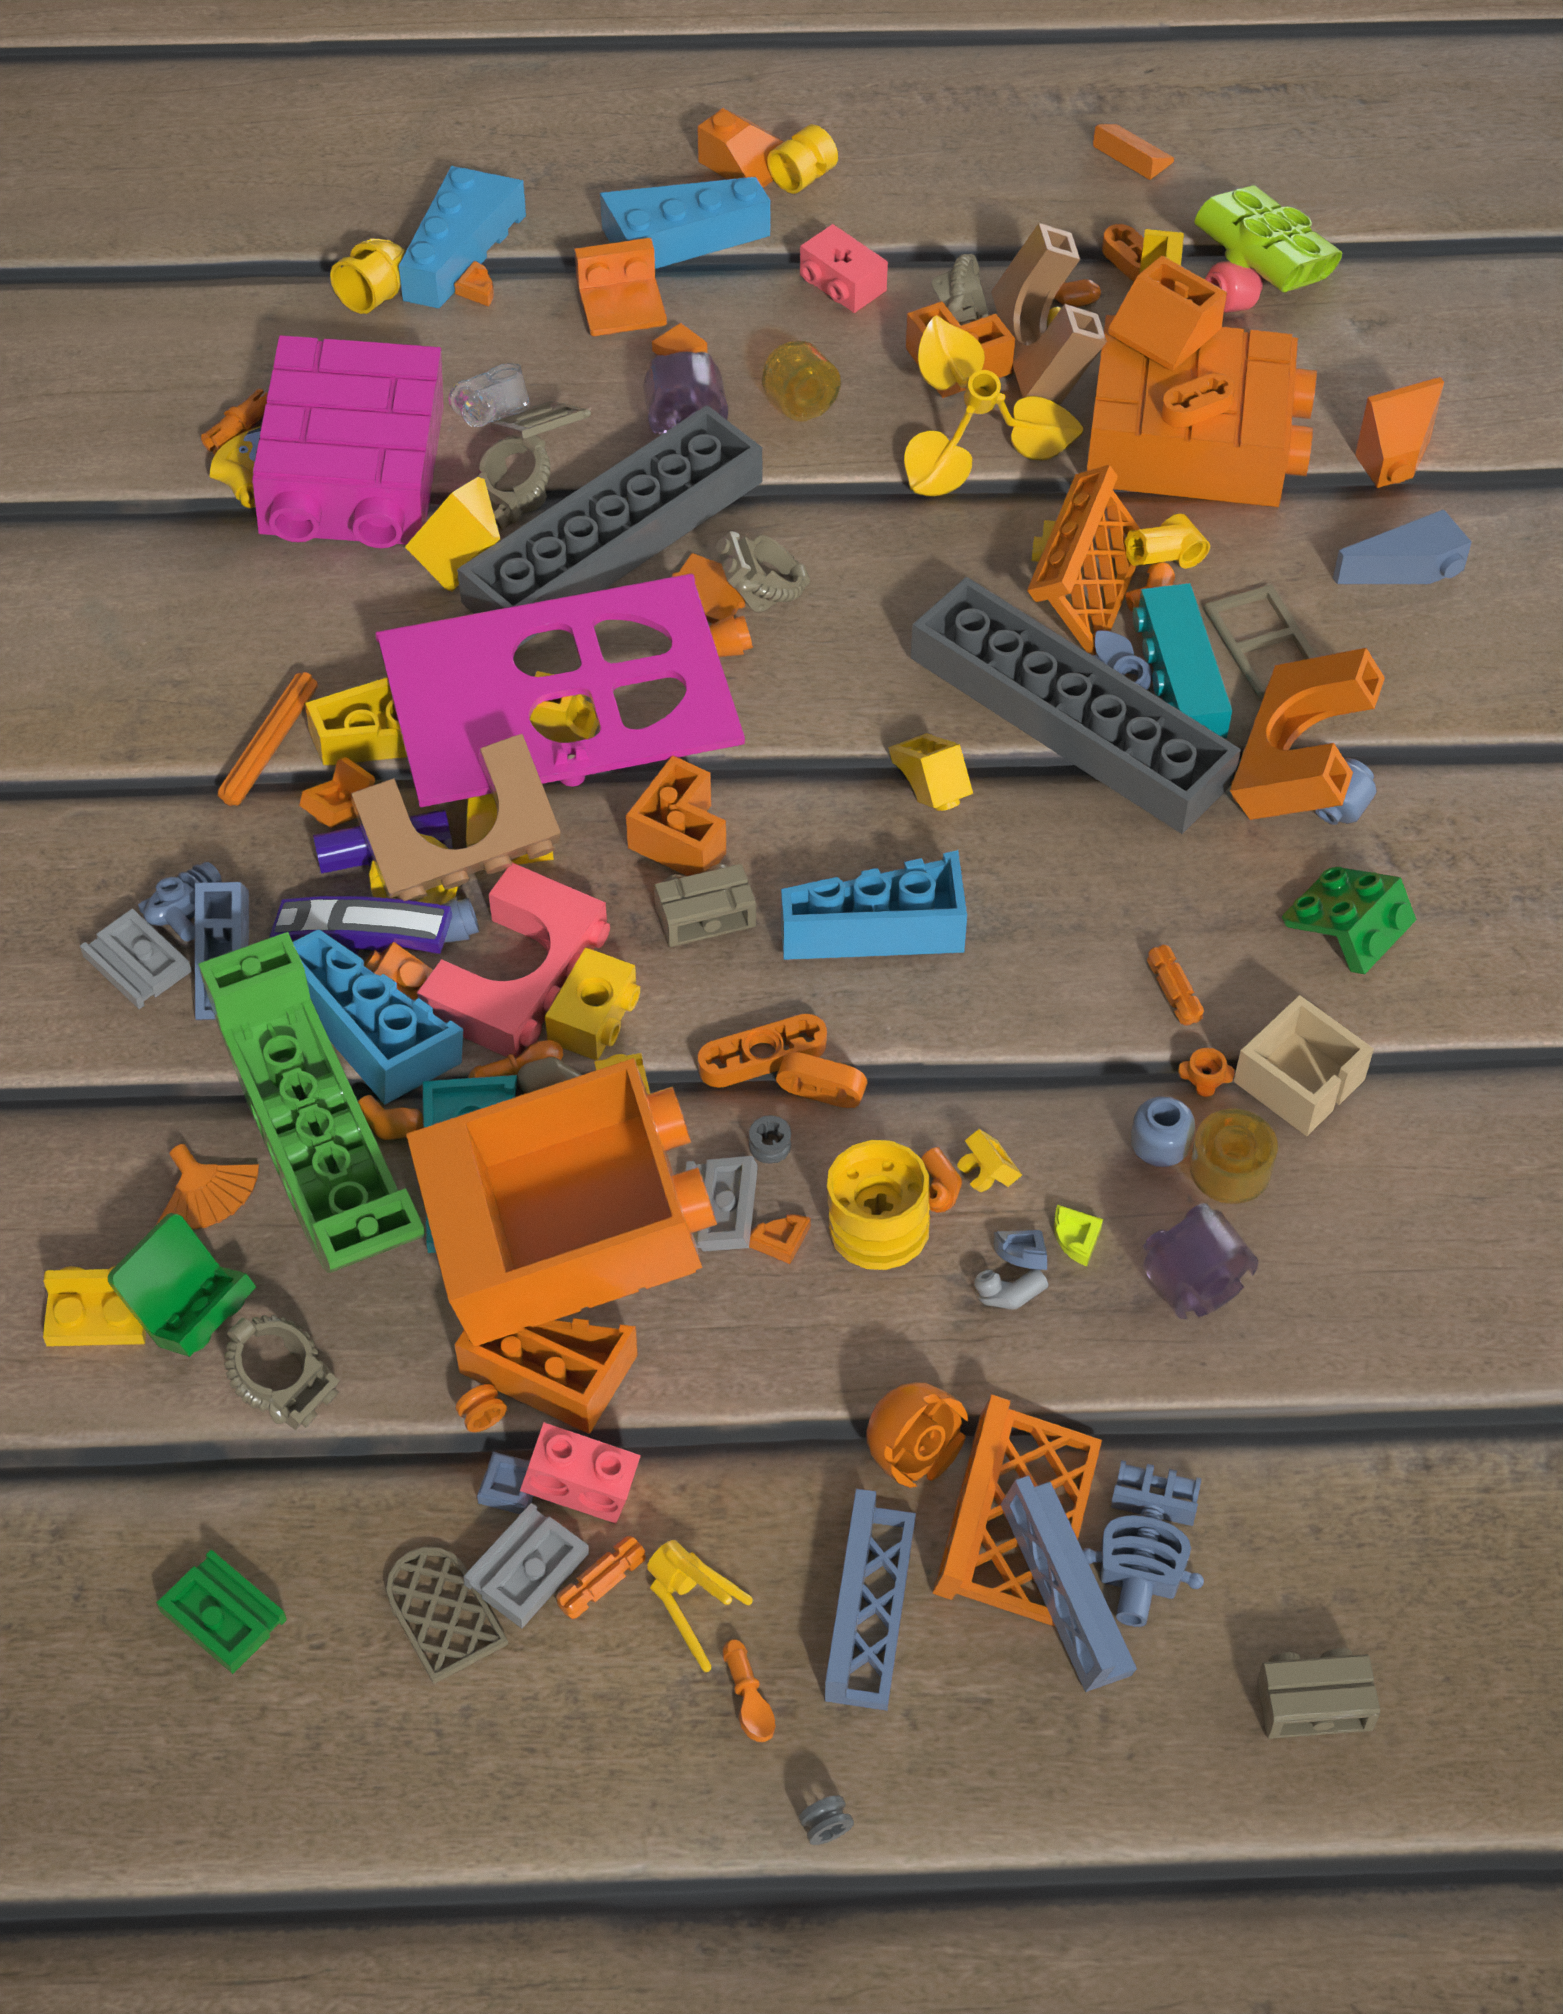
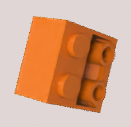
M1161 255L1136 277L1109 326L1108 334L1167 369L1174 371L1221 329L1227 292Z

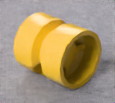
M810 124L794 134L792 140H787L770 151L767 157V165L777 185L788 193L796 194L813 183L815 178L821 177L836 166L838 151L833 139L823 128Z

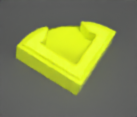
M1057 1205L1054 1219L1056 1240L1071 1259L1081 1265L1088 1266L1102 1228L1103 1219Z

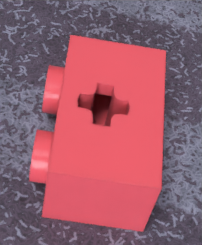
M834 224L800 246V276L853 313H856L887 291L888 261Z

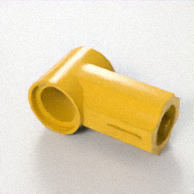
M1185 514L1171 516L1160 527L1129 531L1124 541L1126 558L1133 566L1175 560L1180 567L1188 569L1199 564L1210 550L1208 540Z

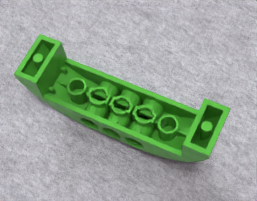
M286 932L199 963L200 973L216 1021L249 1108L302 1230L322 1268L327 1273H331L424 1237V1226L406 1188L398 1190L311 1001L305 969L289 933Z

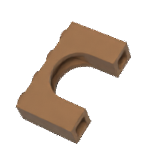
M1038 223L991 293L998 317L1015 337L1013 367L1022 397H1042L1060 405L1106 344L1107 340L1097 313L1066 304L1063 305L1046 329L1052 301L1062 284L1080 261V257L1072 233Z
M523 734L480 748L479 762L496 804L497 819L489 834L480 842L470 847L444 849L423 839L410 821L394 778L351 793L353 809L387 898L418 901L427 896L425 890L443 884L444 889H452L470 880L468 875L485 869L487 874L497 873L512 865L511 860L528 854L529 859H535L554 851L553 845L559 843L561 832Z

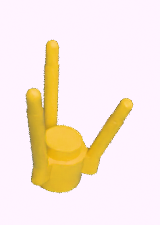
M671 1540L659 1547L648 1562L647 1570L656 1578L650 1589L663 1601L701 1669L704 1672H709L712 1668L711 1663L672 1593L676 1591L679 1595H684L692 1590L696 1584H699L725 1605L732 1602L731 1596L745 1605H751L753 1599L749 1594L738 1588L737 1585L704 1564L693 1552H687L676 1540Z

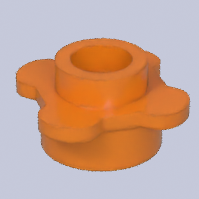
M1213 1048L1196 1050L1191 1055L1190 1061H1183L1178 1069L1180 1077L1191 1081L1196 1086V1092L1204 1097L1212 1096L1215 1093V1088L1221 1084L1232 1082L1235 1075L1233 1067L1227 1065L1225 1056ZM1202 1071H1208L1210 1074H1204Z

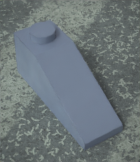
M1443 509L1339 550L1333 580L1337 584H1431L1444 578H1452L1461 571H1464L1472 542Z
M241 882L195 883V1020H216L198 964L248 946L249 889Z

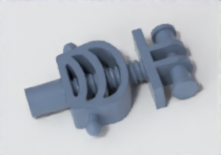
M1121 1460L1111 1508L1141 1514V1516H1124L1110 1521L1104 1529L1101 1550L1093 1551L1090 1548H1085L1082 1551L1088 1564L1093 1562L1100 1563V1580L1102 1583L1122 1587L1116 1619L1128 1626L1142 1627L1147 1624L1152 1595L1172 1599L1175 1597L1181 1581L1187 1583L1192 1589H1199L1204 1584L1202 1575L1185 1571L1191 1552L1189 1539L1178 1528L1162 1521L1168 1520L1193 1526L1202 1478L1196 1477V1480L1176 1476L1177 1470L1169 1469L1168 1477L1163 1478L1153 1475L1154 1465L1147 1464L1146 1469L1127 1465L1126 1461ZM1123 1484V1485H1127V1486H1131V1487L1140 1488L1141 1491H1140V1490H1136V1489H1131V1488L1123 1487V1486H1121V1485ZM1150 1486L1165 1489L1164 1496L1149 1493ZM1172 1496H1176V1497H1180V1498H1184V1499H1189V1500H1192V1501H1191V1502H1189V1501H1184V1500L1172 1498Z

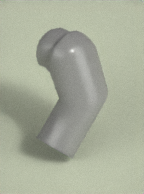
M1039 1269L1030 1270L1013 1283L1001 1281L999 1274L994 1273L992 1270L982 1271L974 1280L975 1295L984 1305L1010 1310L1018 1309L1049 1286L1046 1277Z

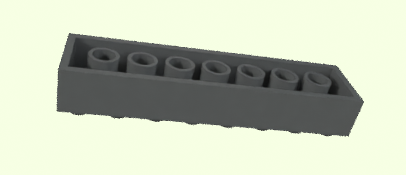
M708 405L704 406L459 567L457 571L461 603L473 614L606 589L763 482L762 447ZM539 633L528 636L519 644L518 647H520L521 645H523Z
M965 577L912 624V660L1181 834L1231 786L1235 778L1240 748L968 577Z

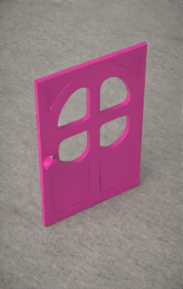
M693 574L375 633L376 641L380 646L419 807L492 794L479 762L480 748L519 734L524 736L541 783L560 780L561 783L570 787L583 783L585 775L667 760L672 755L682 757L745 744V736ZM605 620L632 621L663 633L668 637L672 646L668 652L661 655L619 663H609L602 656L594 627L599 622ZM551 630H565L571 633L581 663L579 669L550 676L533 677L523 673L516 667L513 661L515 651L519 644L528 636ZM670 677L676 678L683 683L686 688L685 696L665 718L642 729H629L623 725L613 693L616 688ZM583 694L592 701L600 732L590 739L559 743L551 741L537 732L531 724L530 716L537 705L544 701ZM567 755H575V757L568 759Z

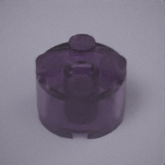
M678 352L667 356H657L650 362V369L645 375L643 382V391L649 425L656 435L657 433L662 435L706 405L727 420L728 404L722 375L710 354L706 352Z
M1207 1203L1193 1207L1185 1215L1183 1221L1172 1227L1169 1231L1159 1230L1155 1232L1143 1245L1147 1253L1143 1263V1270L1180 1319H1188L1186 1312L1194 1311L1198 1317H1201L1222 1307L1244 1288L1240 1279L1248 1270L1253 1276L1258 1268L1257 1257L1222 1212L1212 1210Z

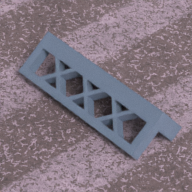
M1030 1476L1015 1480L1000 1505L1085 1692L1132 1676L1137 1670L1136 1665L1052 1483L1048 1482L1034 1487Z
M856 1489L827 1668L825 1701L887 1711L916 1513L875 1507L876 1491ZM873 1523L903 1527L902 1540L883 1552L871 1537ZM870 1550L876 1558L867 1564ZM899 1555L898 1567L896 1568L891 1560ZM883 1566L895 1581V1588L879 1599H876L864 1582L867 1576ZM863 1597L868 1606L860 1611ZM892 1602L891 1615H889L884 1607ZM876 1614L887 1627L888 1635L869 1648L857 1633V1627L863 1621ZM856 1646L862 1654L853 1659L854 1647ZM885 1650L884 1662L882 1664L876 1656ZM869 1662L881 1677L879 1693L848 1689L850 1674Z

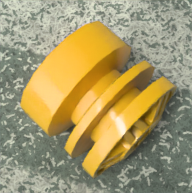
M869 1140L852 1145L836 1157L828 1170L827 1178L829 1230L835 1249L848 1262L865 1269L888 1270L905 1265L919 1255L929 1239L930 1228L929 1175L923 1160L909 1147L886 1140Z

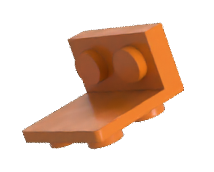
M651 238L575 249L577 286L591 336L648 329L667 324V316L655 278L654 246Z

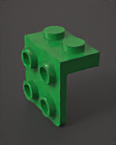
M1332 867L1325 870L1302 896L1297 898L1293 905L1282 915L1283 922L1288 928L1337 936L1350 972L1364 975L1417 920L1401 877L1343 867Z
M174 1213L167 1214L108 1275L109 1285L156 1345L188 1357L209 1343L212 1333L228 1317L233 1316L243 1307L245 1299L256 1288L246 1273L219 1266L184 1218Z

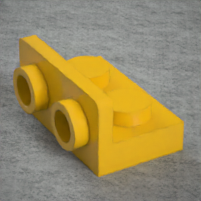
M69 1266L60 1270H47L44 1272L43 1282L48 1293L43 1339L46 1346L145 1344V1329L108 1283V1275L115 1266L109 1269L90 1270Z

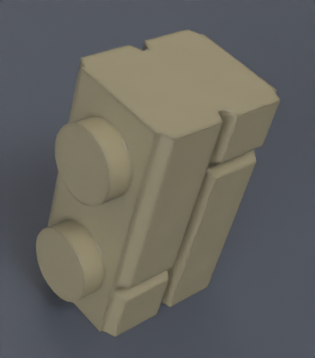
M717 864L703 873L686 877L681 874H675L667 877L661 883L654 884L656 912L669 947L756 927V902L742 864L733 866Z
M1337 1648L1324 1652L1321 1658L1301 1659L1297 1653L1285 1652L1272 1656L1269 1662L1262 1663L1257 1678V1686L1268 1739L1374 1730L1380 1716V1706L1368 1654L1353 1655L1350 1649Z

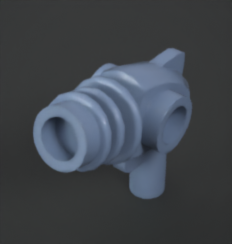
M209 862L194 865L192 869L179 873L177 878L169 877L159 881L156 885V891L151 898L138 904L139 910L144 914L143 917L150 925L163 926L168 924L182 940L191 941L195 938V925L189 920L195 917V883L221 882V875L216 867Z

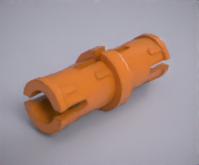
M257 389L242 404L237 407L232 406L225 411V417L201 435V440L209 452L213 450L215 455L229 440L251 430V427L264 417L268 393H264L263 389Z

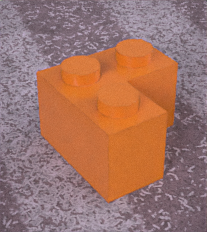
M943 301L907 313L906 350L917 365L922 335L931 319L937 315L949 324L965 330L978 340L985 355L982 370L991 371L998 378L1012 374L1015 337L997 314L961 326ZM956 383L949 389L936 390L942 398L965 391L966 388H961Z
M672 755L626 815L628 849L686 876L706 872L710 867L719 864L727 853L726 820L707 812L711 807V773Z

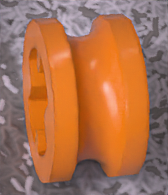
M491 1384L477 1386L464 1394L455 1406L456 1412L460 1417L465 1418L464 1424L468 1431H484L499 1422L505 1415L507 1406L503 1400L497 1399L498 1391L495 1386Z

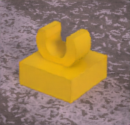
M981 1129L975 1131L965 1140L973 1153L963 1156L957 1163V1167L968 1174L975 1167L980 1166L979 1176L970 1183L975 1190L979 1192L988 1190L993 1185L995 1179L1009 1187L1022 1176L998 1140Z

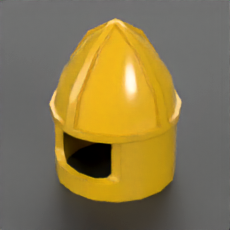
M373 238L358 243L351 250L350 257H343L332 266L330 279L335 294L345 306L359 314H368L385 300L392 299L401 287L399 264L406 252L405 249L390 240Z

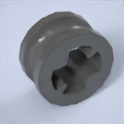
M772 1115L763 1116L754 1121L749 1130L750 1153L755 1159L762 1163L772 1164L778 1163L788 1156L791 1150L792 1134L788 1123L782 1118ZM768 1134L777 1135L778 1143L773 1140L772 1145L763 1144L762 1136L768 1139Z
M837 1795L821 1799L808 1806L799 1815L801 1825L810 1828L807 1834L810 1844L820 1845L828 1843L844 1835L852 1828L854 1820L850 1814L843 1813L846 1803L842 1796Z

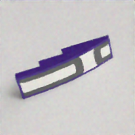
M317 896L282 899L269 938L288 932L292 942L320 929L357 956L360 949L376 950L382 953L393 942L400 947L441 954L451 923L452 911L451 906L363 896Z

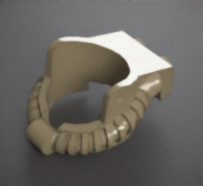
M973 254L959 256L952 270L935 277L931 283L940 301H943L961 326L989 316L981 280L979 279L980 267Z
M513 435L511 438L507 436L505 440L501 439L499 443H495L483 455L480 461V470L477 477L485 479L496 524L502 530L511 523L518 522L522 514L537 510L544 504L547 498L545 487L548 485V479L550 478V459L546 449H544L545 441L537 435L525 439ZM527 449L533 452L535 468L525 482L513 487L514 492H503L495 489L497 483L507 472L505 458L512 454L525 453Z
M729 531L715 545L727 581L743 596L755 612H764L776 602H790L797 599L810 583L806 567L799 564L797 560H794V557L783 546L768 536L759 535L754 540L744 537L738 542L740 539L739 533ZM766 561L776 567L782 574L788 575L790 573L793 581L789 582L783 579L773 570L766 575L759 564Z
M263 1315L260 1319L255 1317L252 1318L251 1322L241 1318L227 1332L232 1341L227 1344L226 1348L228 1351L225 1353V1360L227 1361L224 1365L225 1369L228 1370L226 1376L227 1379L231 1380L229 1383L231 1388H235L236 1395L240 1396L242 1401L248 1403L250 1407L260 1409L259 1411L262 1412L269 1410V1414L276 1424L286 1423L294 1430H297L301 1424L307 1428L318 1416L315 1410L323 1402L325 1405H329L339 1394L336 1387L340 1380L329 1372L328 1367L320 1359H317L319 1354L318 1350L314 1349L315 1343L313 1340H309L310 1335L307 1332L304 1333L303 1328L300 1325L296 1326L294 1321H286V1317L282 1316L281 1319L277 1318V1315H271V1317ZM253 1334L256 1337L263 1335L283 1337L284 1346L300 1362L302 1375L298 1382L287 1389L273 1392L271 1388L262 1387L253 1382L247 1376L242 1366L243 1344Z

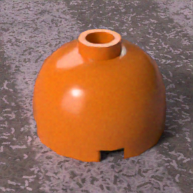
M917 1382L902 1384L879 1400L871 1413L867 1427V1444L870 1453L880 1468L901 1485L909 1488L917 1487L912 1481L919 1480L925 1474H927L928 1480L933 1481L954 1462L962 1449L966 1436L960 1432L961 1417L968 1422V1414L960 1401L937 1387Z

